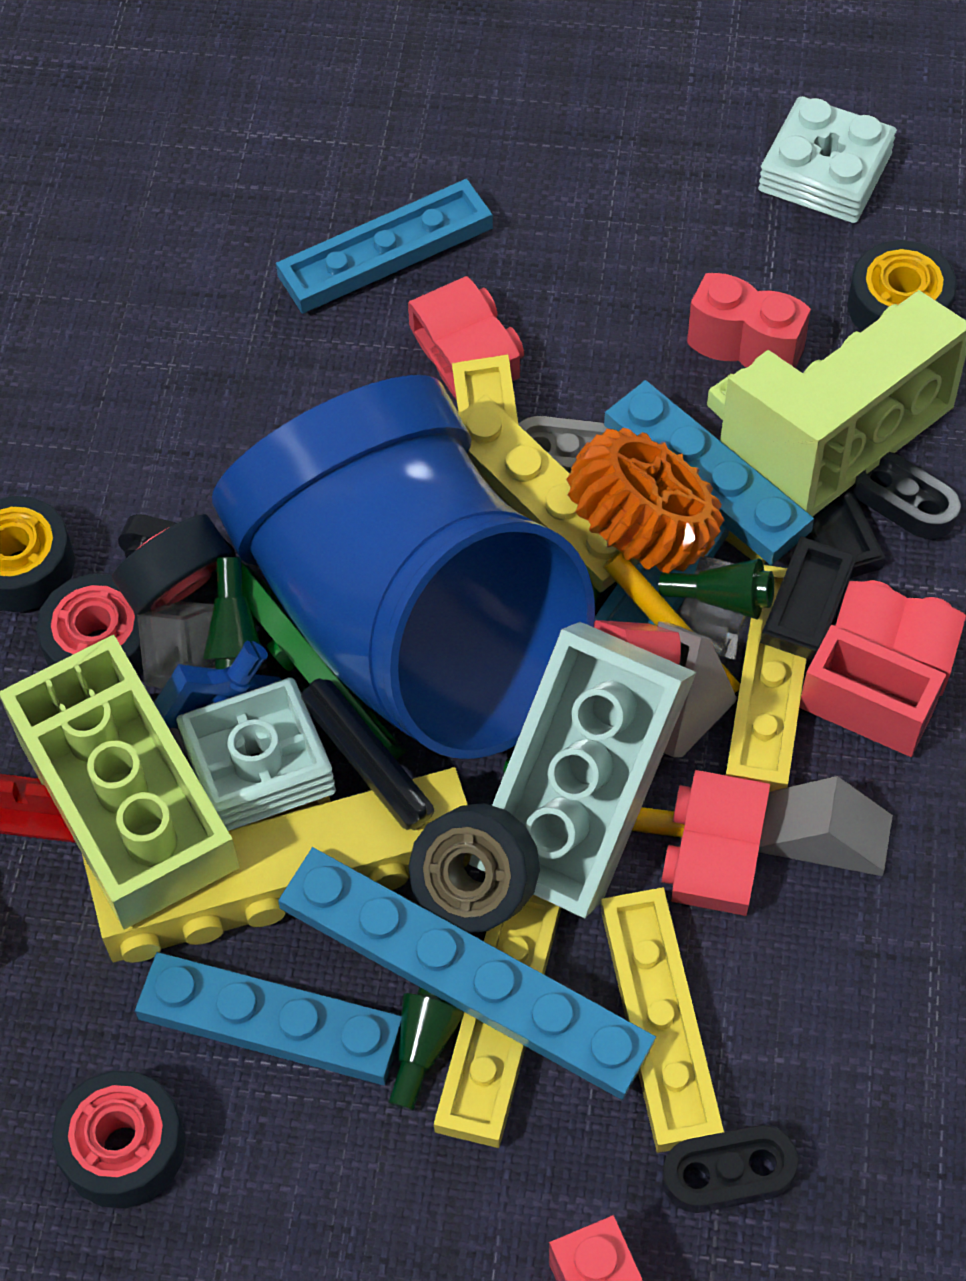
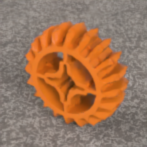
M607 428L602 435L596 434L590 443L587 442L576 456L577 460L572 465V471L566 479L571 487L567 495L572 502L578 505L575 512L579 517L589 521L591 524L589 531L591 533L601 535L607 541V547L613 546L621 551L625 560L628 561L634 558L639 560L645 569L650 570L656 566L661 572L667 574L673 569L684 572L691 564L694 565L700 557H704L715 544L714 539L720 533L719 528L724 522V518L719 511L722 504L717 497L711 494L713 490L711 483L702 480L698 475L699 468L691 467L683 460V454H675L668 449L665 442L662 441L658 444L652 441L649 435L644 432L637 436L627 428H622L619 432Z

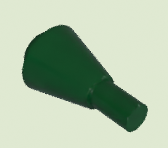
M241 557L216 558L218 598H215L203 659H215L216 669H225L231 666L241 651L244 642L250 641L252 643L254 641L261 645L247 598L243 597Z
M761 559L700 571L699 574L661 573L659 578V594L662 597L697 598L699 602L758 620L762 608H770L772 606L774 576L772 571H764Z
M420 987L417 994H403L399 1061L401 1065L388 1102L393 1106L408 1111H414L426 1071L431 1070L464 1015V1012Z

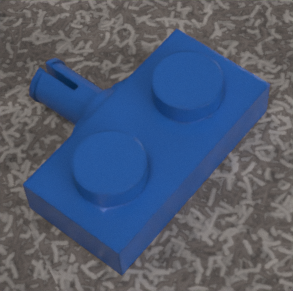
M246 641L232 665L225 669L178 664L154 704L167 727L179 729L176 721L179 715L281 681V678L256 674L263 661L267 659L268 653L257 642L253 641L250 643V641Z

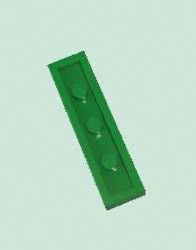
M241 562L243 597L247 598L255 626L260 623L273 638L266 644L273 657L288 672H291L296 667L309 683L318 678L332 681L392 756L398 760L406 753L404 748L370 707L350 690L313 650L293 623L273 590L260 574Z

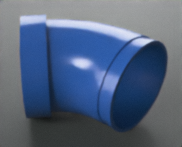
M408 375L378 381L351 390L302 413L280 426L248 449L226 470L213 490L212 504L241 560L245 563L259 566L274 594L313 650L334 674L367 706L392 725L440 755L459 759L482 758L503 752L516 745L561 630L578 622L594 627V592L586 565L571 543L553 530L516 512L495 493L478 472L468 456L472 442L471 436L442 383L431 376Z

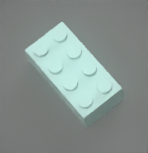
M582 622L563 628L560 632L492 806L507 810L522 822L537 846L540 872L533 895L586 918L601 904V899L606 895L697 672ZM472 854L469 865L485 872L482 861Z

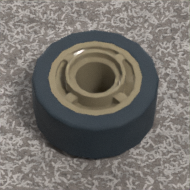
M485 803L460 806L428 823L413 844L408 865L411 888L421 907L468 933L489 931L520 912L534 894L540 872L537 846L526 826L507 810ZM466 853L473 854L482 861L486 874L484 882L475 881L468 876L463 862Z

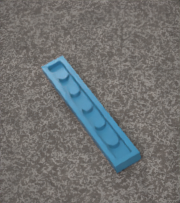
M314 847L311 848L278 900L281 910L622 1101L654 1045L656 1036Z

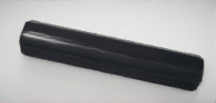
M321 678L312 681L309 687L301 693V698L308 712L400 826L406 830H417L422 827L434 813L432 803L333 682Z

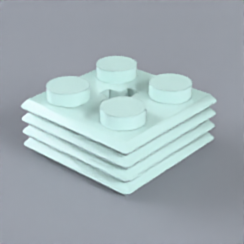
M800 96L795 101L761 165L762 170L760 172L761 178L759 179L760 185L758 189L761 192L851 223H856L892 154L897 129L894 126L879 122L873 116L858 115L830 106L822 99H809Z
M287 678L181 714L176 719L182 743L193 772L228 831L333 795L336 792L332 766L308 709L301 698L297 683L293 678Z

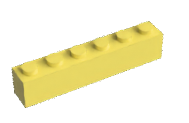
M453 767L412 779L434 808L432 817L417 830L403 829L372 790L230 830L228 832L233 839L239 869L123 930L91 869L86 870L102 940L112 962L121 960L131 963L142 962L155 957L156 952L160 953L163 948L185 942L192 945L205 944L219 938L223 931L248 924L252 927H264L280 921L287 912L280 909L278 900L312 847L390 890L401 887L410 878L408 865L413 844L427 824L460 806L468 805L456 768ZM465 854L464 867L469 863L472 854Z

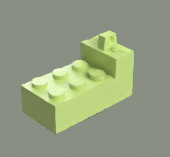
M918 290L899 305L893 304L889 306L876 322L861 333L859 331L852 333L839 349L824 360L818 359L812 362L804 373L770 350H767L758 356L749 367L740 369L735 374L728 375L709 389L707 406L723 420L720 441L813 517L853 486L856 476L866 470L867 474L879 466L880 458L888 452H897L954 408L966 358V320Z
M114 634L0 691V699L24 753L41 784L47 788L123 930L240 868L231 835Z

